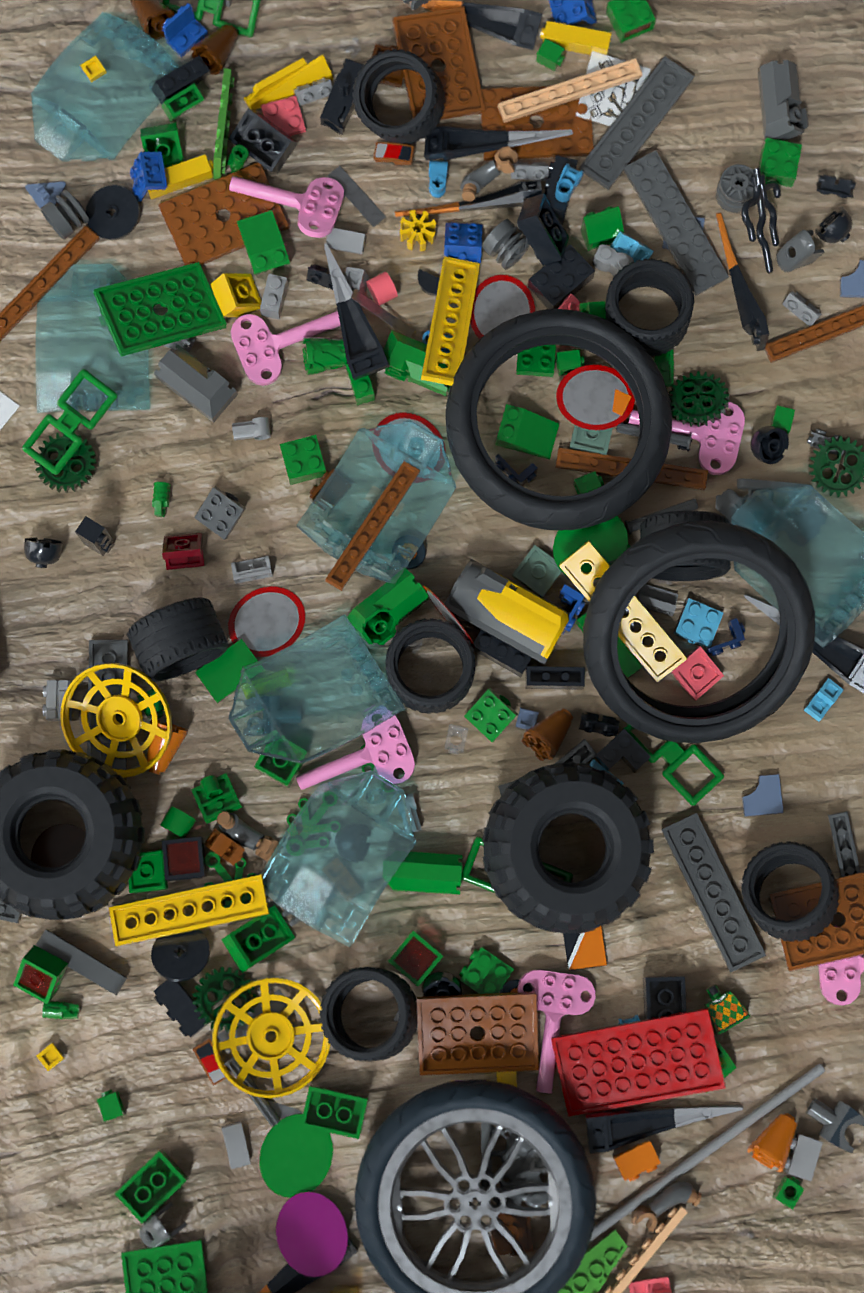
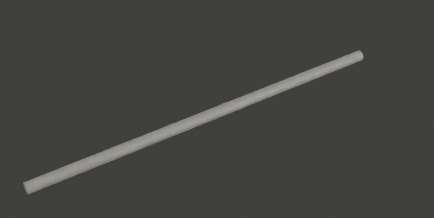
M819 1063L597 1223L594 1226L590 1241L823 1074L825 1070Z

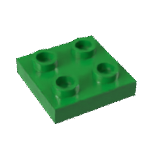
M556 345L538 346L518 353L516 375L553 377Z
M489 688L464 717L486 738L494 742L518 713L511 707L512 705L506 697L498 695Z
M227 773L218 777L209 775L200 781L199 786L191 789L206 824L217 820L221 812L231 813L242 808Z

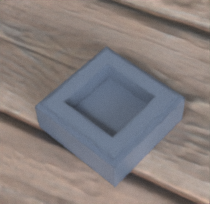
M520 708L515 727L525 730L531 728L536 724L539 712Z

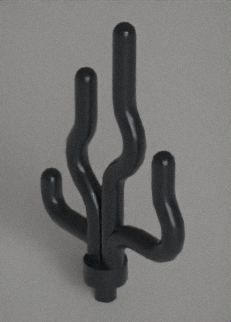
M760 167L753 169L754 176L750 177L751 184L754 186V195L743 204L741 217L747 228L749 241L755 242L757 236V240L762 248L766 272L770 274L773 272L769 245L763 233L766 222L765 208L770 214L769 231L774 247L779 245V238L776 227L777 212L767 197V190L773 189L775 198L781 197V190L779 184L775 181L765 183V174H761ZM757 204L759 219L755 234L754 225L749 217V209Z

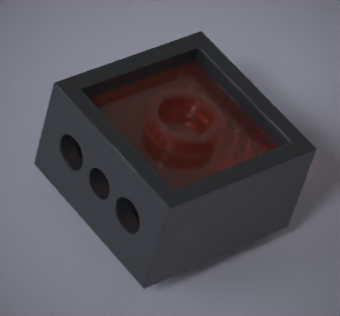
M202 837L162 841L166 881L207 877L204 839Z

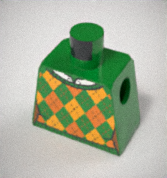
M716 984L706 989L711 1001L705 1003L704 1006L709 1009L715 1035H720L751 1017L731 991L721 994Z

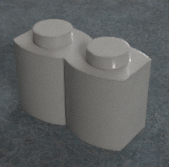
M600 245L594 256L593 265L598 270L610 272L615 276L619 270H622L625 265H629L634 260L625 253H617L607 245Z

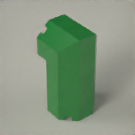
M392 330L383 348L390 366L385 368L384 373L399 381L405 382L406 378H408V382L447 396L450 385L421 380L427 344ZM443 363L438 364L441 368H447V365Z
M406 568L402 569L357 605L346 617L351 627L368 644L374 645L373 643H377L378 645H384L396 635L397 630L395 626L429 600V596L422 585L416 582L413 574Z
M395 851L383 860L382 878L396 892L460 895V890H457V888L461 886L462 862H458V860H462L463 855Z

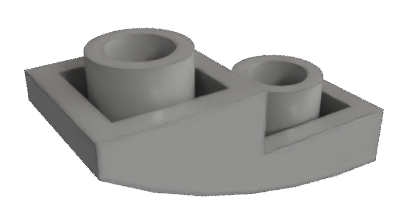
M241 1121L222 1126L231 1169L251 1164Z

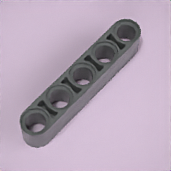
M47 929L44 930L36 944L37 947L67 962V967L114 995H118L127 980V977Z

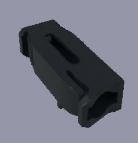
M344 59L343 68L335 79L320 116L321 125L329 127L339 135H343L344 127L349 122L354 111L353 85L358 72L363 64L349 59Z

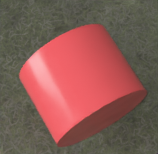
M386 271L366 281L372 298L379 306L398 297L394 283Z

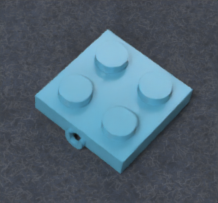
M688 598L674 634L687 639L688 643H696L710 648L723 612Z

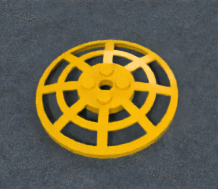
M120 663L95 665L79 674L70 683L64 694L60 712L61 727L72 752L86 754L79 745L90 740L98 750L107 754L105 764L111 766V768L115 757L129 758L137 756L140 767L128 770L113 769L123 778L141 774L154 766L168 748L172 732V717L168 702L158 685L142 671ZM107 668L124 669L123 679L101 681L95 672ZM132 672L151 685L156 694L149 697L141 687L131 682ZM88 676L95 686L89 690L83 702L71 700L77 686ZM112 684L123 685L121 695L112 696L106 686ZM130 688L137 691L145 700L137 704L133 699L129 698ZM99 690L105 700L99 706L89 704L93 695ZM160 700L166 713L167 731L158 727V717L154 703ZM147 707L150 708L152 724L143 721L141 710ZM70 708L81 710V722L85 733L77 738L74 737L70 725ZM88 712L96 714L98 726L93 729L89 726ZM116 714L122 715L123 723H119L116 720ZM140 729L150 732V735L143 745L140 746L136 735ZM102 733L111 740L110 747L108 748L103 745L95 736ZM155 735L165 739L158 754L147 763L143 751L151 745ZM127 740L130 741L134 749L126 752L117 751L119 742Z
M262 978L240 987L224 1002L214 1023L212 1046L215 1060L221 1072L236 1088L256 1097H283L305 1087L320 1072L329 1053L330 1044L323 1033L322 1049L316 1063L305 1057L310 1047L311 1033L322 1032V1023L310 1025L306 1013L298 1005L307 996L316 1006L318 1012L321 1010V1002L308 988L286 978ZM268 983L286 984L298 989L299 992L292 1000L282 995L269 994ZM260 985L261 996L248 1001L241 1009L231 1003L244 991ZM270 1000L281 1001L288 1005L281 1014L271 1012ZM262 1002L263 1013L254 1019L245 1013L253 1005ZM227 1009L235 1015L230 1027L229 1040L218 1042L219 1025ZM294 1009L300 1015L304 1026L293 1027L287 1019ZM241 1019L249 1025L246 1036L235 1038L236 1027ZM268 1031L275 1032L274 1040L266 1041L265 1035ZM305 1034L304 1045L301 1052L292 1047L294 1036ZM248 1044L249 1049L253 1053L247 1062H244L240 1057L236 1046ZM230 1048L234 1059L242 1067L237 1078L232 1076L225 1067L220 1056V1050ZM287 1053L295 1059L291 1064L279 1070L277 1059L282 1058ZM258 1058L269 1061L271 1071H260L254 1069L253 1066ZM300 1063L310 1070L298 1082L282 1088L280 1076L291 1072ZM249 1073L262 1078H272L274 1090H258L246 1086L243 1082Z

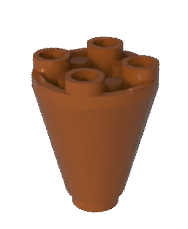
M563 708L554 712L527 729L523 734L522 743L526 747L531 748L539 760H552L572 724V714Z

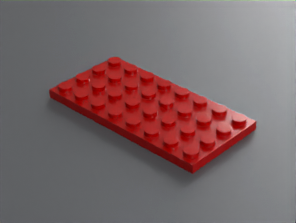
M708 1008L551 1038L568 1117L726 1088Z

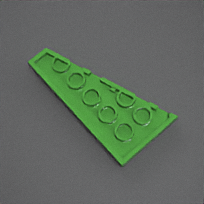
M224 68L217 139L214 152L213 179L216 180L221 178V174H225L231 111L228 110V105H232L233 94L230 93V87L234 88L235 78L231 76V69Z
M615 1229L585 1253L575 1274L558 1293H598L628 1247Z

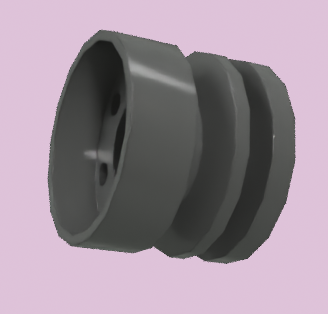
M736 164L728 167L723 172L716 189V200L722 209L730 213H739L743 204L753 197L754 186L751 184L750 177L754 176L752 168Z
M66 189L61 192L65 201L59 195L55 197L59 204L57 207L49 201L40 208L48 223L63 240L74 233L71 227L72 223L81 228L82 225L78 219L84 224L89 222V218L81 203Z
M509 219L499 223L490 232L482 245V249L491 257L497 255L496 262L498 264L502 263L501 266L505 270L517 263L530 246L523 232L516 234L517 227Z

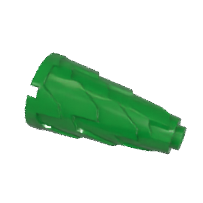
M303 337L302 344H306V348H303V360L307 375L341 368L348 364L343 339Z

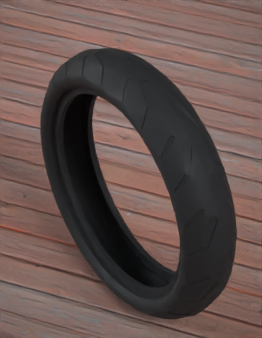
M544 309L519 315L501 323L486 333L467 353L457 369L454 382L449 389L445 411L449 447L455 465L470 488L482 501L498 513L520 524L543 530H577L607 522L630 508L646 493L659 475L668 455L672 434L670 397L663 376L648 351L628 332L602 317L577 310ZM543 345L578 347L596 354L607 361L620 373L628 384L639 413L638 444L633 458L625 469L604 486L574 496H551L537 493L520 486L507 477L488 455L482 443L477 423V403L480 394L496 369L505 361L524 350Z
M692 521L676 524L651 533L637 541L624 551L602 575L590 599L583 626L585 662L590 679L605 704L623 721L635 729L658 739L671 742L703 743L723 740L758 725L775 713L795 691L812 656L815 640V610L810 590L798 566L790 556L769 538L751 529L730 523ZM704 558L734 561L760 574L770 583L776 595L779 606L780 626L778 639L770 659L757 677L747 686L717 702L697 706H681L665 703L646 695L625 676L620 667L617 652L620 623L632 598L650 579L676 564Z

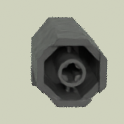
M783 60V64H778V61H771L760 66L758 81L764 141L766 138L786 141L805 132L804 129L808 128L809 122L806 108H801L800 106L802 101L799 93L797 64L789 60Z
M177 345L175 346L176 350L170 349L160 360L158 366L161 368L159 371L155 370L154 375L159 381L214 423L238 395L234 387L230 390L228 388L230 383L214 370L210 371L209 368Z

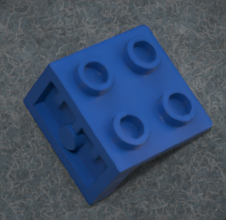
M549 0L553 20L556 23L572 25L583 20L592 25L597 22L592 0Z
M190 3L180 7L177 13L172 18H168L162 26L166 43L181 58L191 50L194 44L208 35L207 30L195 19Z
M140 152L130 168V177L134 181L133 194L138 202L142 201L147 190H166L167 188L162 152Z
M446 223L444 256L480 263L481 265L482 224Z
M567 585L563 586L559 599H561L562 604L568 607L572 605L574 608L568 616L569 622L564 629L563 635L565 631L570 632L576 620L574 618L575 614L579 616L586 603L583 601L585 597L583 594Z

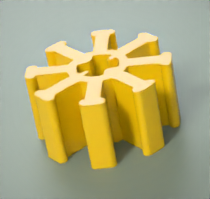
M416 210L410 211V220L412 222L406 220L405 217H402L400 221V240L403 242L409 239L407 240V249L411 251L415 242L418 241L420 251L426 250V241L424 239L431 242V244L435 242L436 222L434 219L428 222L429 213L423 211L421 219L417 220Z

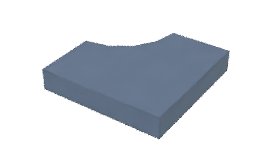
M864 260L859 261L858 268L853 274L841 277L840 297L864 298Z
M779 774L759 776L755 791L748 796L742 797L744 817L784 813Z

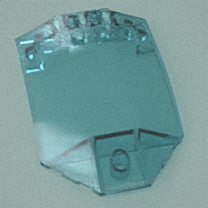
M105 12L101 13L63 50L32 91L35 141L62 162H70L71 159L96 161L97 158L115 160L117 154L137 128L160 104L151 90L154 82L179 66L158 42L133 23ZM96 55L107 73L91 83L80 65Z
M112 264L73 265L38 302L35 346L37 413L64 412L57 405V400L82 369H86L117 393V399L107 411L150 410L149 349L121 357L93 294L94 289L127 281ZM84 378L66 403L78 412H97L108 396Z
M411 420L392 425V423L379 425L377 428L358 429L342 459L298 522L297 527L322 548L324 552L338 560L402 463L405 461L420 470V474L356 569L357 572L395 584L426 539L456 489L448 456L445 453L443 439Z
M812 485L793 488L792 486L779 487L771 490L757 489L731 517L732 524L751 529L772 540L798 566L810 590L815 610L814 641L822 648L826 647L848 628L864 610V532L832 506ZM734 562V570L779 611L777 598L770 583L754 570Z
M346 614L297 643L265 659L242 667L241 677L236 688L233 706L228 719L248 752L303 764L358 738L405 710V707Z
M373 770L320 784L288 827L261 874L263 875L266 895L277 905L313 929L351 947L385 887L416 844L411 828L412 822L409 810H407L404 790Z

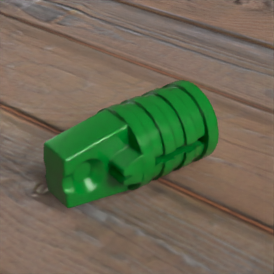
M242 145L234 146L227 164L231 168V173L239 171L244 166L248 157V150Z
M154 482L152 499L154 515L165 517L166 507H169L171 484Z
M50 1001L48 1004H43L42 1017L61 1020L77 1019L80 1006L63 1001Z

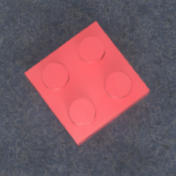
M296 96L261 105L263 116L289 136L306 132Z
M698 646L687 656L686 661L671 671L694 701L724 677L723 673L701 646Z

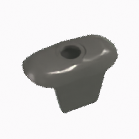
M813 230L800 231L777 252L776 261L782 271L791 272L812 264L825 253L823 249L815 250L814 241L811 237L814 234ZM790 248L796 250L795 257L789 255Z
M172 1202L140 1226V1238L149 1248L161 1246L187 1226V1223L184 1222L168 1234L157 1219V1217L173 1206Z

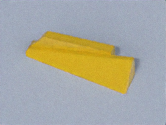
M323 55L308 64L304 58H301L255 84L252 88L254 92L244 97V101L250 109L256 110L261 108V105L295 95L294 90L298 86L306 84L313 86L312 82L322 78H328L332 81L333 75Z

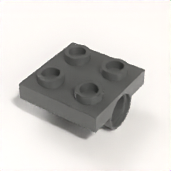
M215 486L194 518L225 540L246 508L238 503L239 499L229 492H223Z

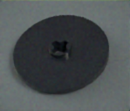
M119 185L105 186L97 190L87 203L85 212L89 218L87 224L100 238L106 240L121 239L131 233L138 223L140 216L138 200L125 187ZM112 209L116 211L114 212V216H111L109 214L112 212Z
M198 929L157 938L151 950V960L155 970L163 978L171 981H185L197 976L206 967L210 957L209 942L206 936ZM180 950H183L184 953H182L181 956H178L177 953H180Z

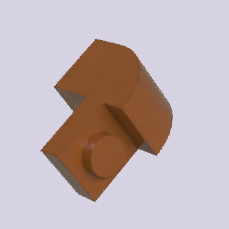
M217 829L212 831L204 843L206 847L233 866L241 860L245 850Z

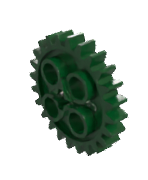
M699 371L696 376L690 373L689 378L683 375V381L677 379V385H672V391H669L672 416H676L677 421L682 419L683 425L690 422V427L694 423H697L698 427H700L701 423L708 426V421L715 423L714 418L721 419V413L725 414V408L729 407V392L725 382L721 383L720 377L715 379L714 374L708 377L707 372L703 376L700 375Z
M56 433L55 439L49 436V443L43 441L44 448L38 447L41 451L40 455L53 465L58 463L73 443L66 435L63 434V437H60L58 433ZM85 439L67 462V465L62 469L64 473L61 477H55L53 473L37 461H34V463L40 467L35 470L37 473H41L38 477L40 480L44 479L43 483L45 486L50 483L49 488L51 490L56 487L60 493L62 488H64V491L68 493L69 488H71L75 492V486L78 485L82 489L81 483L89 484L86 478H93L90 471H96V468L92 466L97 463L96 459H93L96 453L90 452L93 447L88 445V441ZM53 453H58L59 455L55 460L50 459ZM76 465H82L80 471H73V468Z
M839 435L838 441H836L834 436H831V442L824 439V446L817 444L820 449L819 451L812 450L816 456L809 457V459L814 461L813 464L808 465V467L813 468L809 475H815L811 481H818L816 488L823 486L822 493L829 490V496L836 492V496L840 497V493L843 492L846 497L849 490L854 494V487L861 489L859 483H864V451H860L863 445L861 444L856 447L857 440H853L850 443V437L848 436L845 441H843L841 435ZM837 450V458L830 460L828 457L829 451ZM845 450L846 452L841 462L844 468L839 469L837 481L834 483L833 479L837 472L835 464L840 463L842 451ZM849 455H855L856 462L853 465L847 464L846 460ZM825 468H831L832 475L829 478H824L822 475ZM844 473H849L850 480L847 483L841 482V476Z
M220 967L218 972L214 968L211 970V974L209 972L204 974L206 979H199L202 985L194 987L199 991L192 995L197 998L192 1004L198 1005L194 1012H201L198 1019H206L203 1025L211 1023V1030H213L218 1012L224 1003L214 1010H211V1007L236 988L239 989L251 982L250 979L244 980L245 973L238 976V969L232 973L231 967H228L226 972L223 967ZM224 981L230 984V990H226L223 987ZM255 987L237 996L242 1001L241 1006H237L239 1009L257 996L256 994H251ZM208 992H211V993L214 994V996H215L214 1002H211V1001L208 999V997H207ZM250 1007L245 1013L252 1014L255 1011ZM227 1009L226 1018L221 1019L218 1032H221L223 1028H225L226 1032L230 1031L235 1015ZM240 1019L238 1024L242 1027L245 1025V1022Z

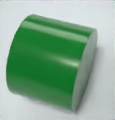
M171 806L160 826L181 838H186L196 819Z

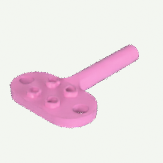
M232 176L229 188L230 191L298 209L299 229L304 234L316 238L325 237L332 232L344 198L342 185L338 181L326 177L313 180L309 184L307 191L303 194ZM327 185V186H331L332 188H331V189H326L324 186ZM310 226H316L318 229H311Z
M338 311L275 335L270 333L264 320L256 315L248 314L236 319L231 328V337L249 380L261 386L270 385L275 382L282 371L281 360L278 354L279 350L302 341L303 337H313L339 327ZM244 321L251 322V327L243 329L241 324ZM264 371H269L272 373V376L269 379H263L261 377Z
M728 402V408L732 410L733 414L726 416L721 413V419L715 417V423L708 421V426L700 425L698 427L696 424H693L690 427L688 422L683 425L682 421L672 419V433L686 436L692 434V439L699 442V463L704 470H708V473L712 475L727 473L732 469L737 459L745 416L743 411L731 402ZM632 410L628 424L640 426L638 410ZM718 461L720 468L713 469L710 462Z
M384 709L374 710L367 714L362 724V733L366 743L365 747L297 775L296 779L300 789L304 790L367 763H373L380 777L388 783L399 784L410 779L414 773L415 760L396 715ZM376 714H380L383 717V722L380 725L373 723L372 719ZM397 768H402L405 772L402 779H397L394 776V771Z
M864 956L818 965L820 989L827 1001L834 1005L843 1006L851 1004L857 999L861 987L860 976L864 972ZM839 990H843L846 993L844 1001H839L836 997V993Z
M531 970L520 979L518 992H524L523 986L526 983L532 984V992H536L537 1010L545 1013L536 1091L552 1093L556 1059L551 1038L559 1036L563 1015H582L590 1010L596 998L595 989L587 978L579 975ZM583 991H588L590 994V998L586 1002H583L580 997Z

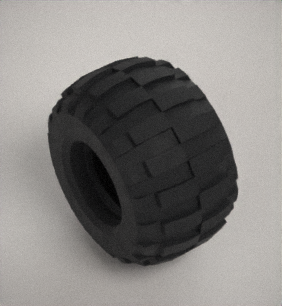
M50 749L43 753L34 752L21 757L20 761L14 765H7L0 771V901L15 908L21 914L45 920L80 918L83 915L96 912L107 906L111 899L116 895H120L128 886L129 878L138 869L142 858L140 857L142 843H145V828L142 827L141 821L143 813L139 801L135 799L131 792L130 785L111 766L99 759L81 752H72L65 749ZM50 799L63 800L73 805L81 814L86 828V838L80 853L71 862L55 868L42 867L32 862L23 852L20 843L21 826L30 808L39 802Z
M557 763L543 766L515 780L505 789L501 797L495 801L489 812L490 816L486 827H484L482 842L484 843V857H482L484 869L488 873L491 881L490 886L496 896L503 901L508 910L516 917L534 927L550 932L563 934L585 933L594 931L595 928L609 925L620 918L621 913L628 907H632L641 894L639 892L644 882H648L652 870L649 864L651 854H654V839H650L648 826L651 824L646 811H642L638 805L637 796L628 786L624 787L619 783L614 775L605 770H598L590 765L580 763ZM568 813L580 814L594 821L602 831L606 843L605 858L601 867L594 875L579 882H566L554 877L543 865L539 853L540 837L545 827L556 817Z

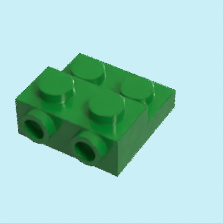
M481 947L480 950H474L470 956L471 964L469 967L465 965L459 976H461L460 981L477 993L493 994L500 992L514 969Z

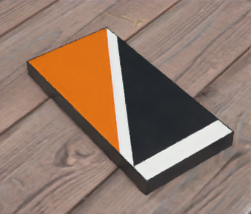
M602 926L595 928L594 931L585 933L563 934L568 971L607 966Z

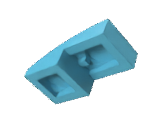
M621 231L610 246L616 252L625 253L632 257L633 262L649 259L654 252L651 248Z
M828 678L804 711L820 722L844 689Z

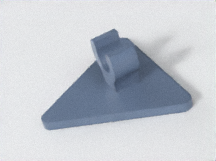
M63 181L27 184L25 188L38 207L41 208L49 201L56 206L57 200L55 197L57 195L61 196L66 183Z

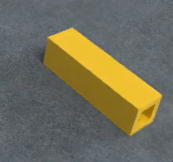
M547 21L546 28L542 27L540 38L543 39V42L546 38L567 51L591 55L592 51L607 55L611 33Z
M204 154L165 168L167 188L166 190H148L150 199L152 200L212 179L214 168L212 161L207 160Z

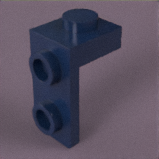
M499 454L495 456V465L502 472L505 471L509 475L508 477L520 486H523L526 482L531 483L537 477L538 468L533 463L518 475Z
M737 618L730 620L728 627L733 640L708 648L706 650L707 655L712 654L716 656L723 653V649L730 647L733 650L741 647V643L745 641L743 634L745 629L742 622H739Z

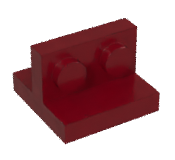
M202 533L164 536L162 557L165 560L167 570L205 566Z

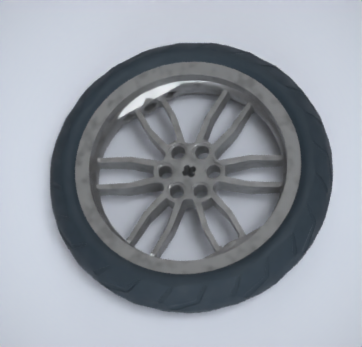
M462 1080L446 1082L424 1090L400 1105L386 1118L370 1140L360 1163L355 1188V1212L360 1238L366 1255L382 1280L394 1293H558L579 1268L590 1244L596 1216V1192L593 1172L585 1150L573 1130L555 1110L534 1095L510 1084L488 1080ZM469 1122L488 1123L497 1126L486 1147L479 1173L471 1174L469 1172L461 1149L447 1127ZM505 1128L517 1134L519 1138L507 1160L493 1175L486 1171L488 1159L501 1130ZM438 1131L443 1132L456 1154L461 1172L456 1176L438 1159L426 1141L428 1137ZM526 1141L545 1164L548 1170L549 1183H525L502 1189L497 1188L496 1184L511 1166L522 1142ZM419 1145L423 1146L434 1166L453 1186L452 1190L428 1187L401 1188V1172L407 1160ZM487 1179L490 1182L489 1187H481L479 1185L480 1180ZM467 1180L470 1186L468 1188H461L459 1182ZM546 1191L548 1193L549 1206L547 1208L522 1207L506 1203L507 1197L524 1192ZM404 1196H428L445 1200L444 1206L427 1211H403ZM495 1196L499 1197L501 1203L493 1205L490 1199ZM452 1198H457L460 1201V1205L454 1207L449 1201ZM473 1198H478V1205H473ZM499 1213L521 1216L550 1215L551 1227L543 1244L532 1258L527 1257L515 1235L497 1217ZM449 1214L453 1215L455 1219L439 1238L429 1260L423 1261L408 1243L403 1233L402 1220H426ZM466 1215L469 1216L472 1221L468 1224H464L461 1222L460 1218ZM483 1215H489L492 1220L490 1223H483L480 1218ZM494 1228L511 1242L525 1263L511 1273L507 1270L494 1248L489 1233ZM458 1229L464 1232L461 1249L450 1272L445 1275L432 1268V1264L443 1244ZM479 1229L491 1257L503 1274L502 1277L484 1281L454 1278L465 1255L472 1230Z

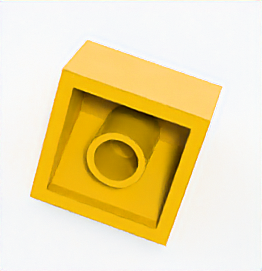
M223 273L210 284L224 317H239L260 309L261 299L251 274Z

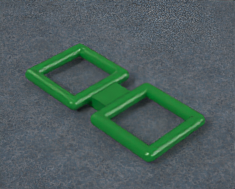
M162 0V4L175 13L181 7L169 3L170 0ZM198 0L197 11H193L196 20H202L204 11L214 14L212 22L214 26L232 25L236 28L238 34L253 37L261 0H251L253 4L247 29L220 20L224 0Z
M82 369L57 400V405L64 410V413L58 420L51 414H47L24 443L22 450L51 473L58 475L83 443V439L74 433L80 424H83L89 430L94 429L117 399V393L86 369ZM84 378L108 396L91 420L66 403ZM49 424L73 441L56 465H53L31 448Z
M628 724L623 728L651 757L648 760L650 763H655L662 757L669 764L662 772V775L690 805H696L724 779L722 771L697 745L692 744L684 751L677 742L666 741L652 754L632 733L635 729ZM692 754L715 775L694 796L672 775Z
M478 836L473 842L464 865L461 880L495 893L490 886L491 883L469 875L480 846L484 847L482 837ZM542 862L549 873L564 878L563 881H572V873Z

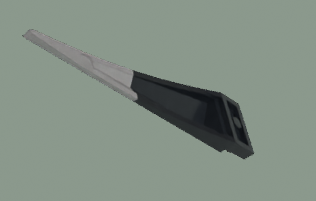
M440 126L436 127L435 130L433 129L432 133L426 136L424 158L426 161L444 158L445 161L499 150L507 146L514 147L572 135L573 131L571 129L492 131Z
M325 243L324 247L339 315L346 359L355 381L390 366L384 350L359 303L351 298L353 292L328 245Z
M747 594L744 595L748 601L780 625L778 608ZM815 626V640L812 653L850 686L864 693V647Z
M743 1106L618 1109L585 1114L589 1153L609 1152L673 1128L741 1111Z

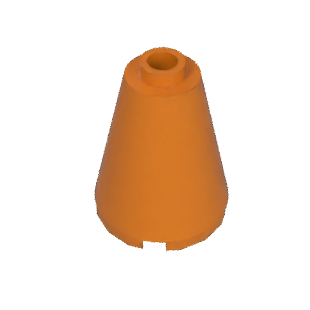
M158 720V727L167 731V722L161 724L160 720ZM172 724L168 748L161 759L149 769V772L160 775L161 772L166 771L185 739L188 730ZM155 735L147 750V763L158 754L165 739Z
M788 1113L784 1115L779 1114L748 1147V1153L752 1151L754 1153L752 1157L759 1163L770 1169L773 1166L777 1167V1172H782L785 1168L796 1131V1119Z

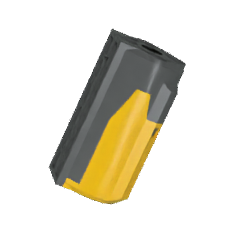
M473 559L469 561L458 577L444 603L454 615L486 631L544 665L569 622L568 614L565 610Z

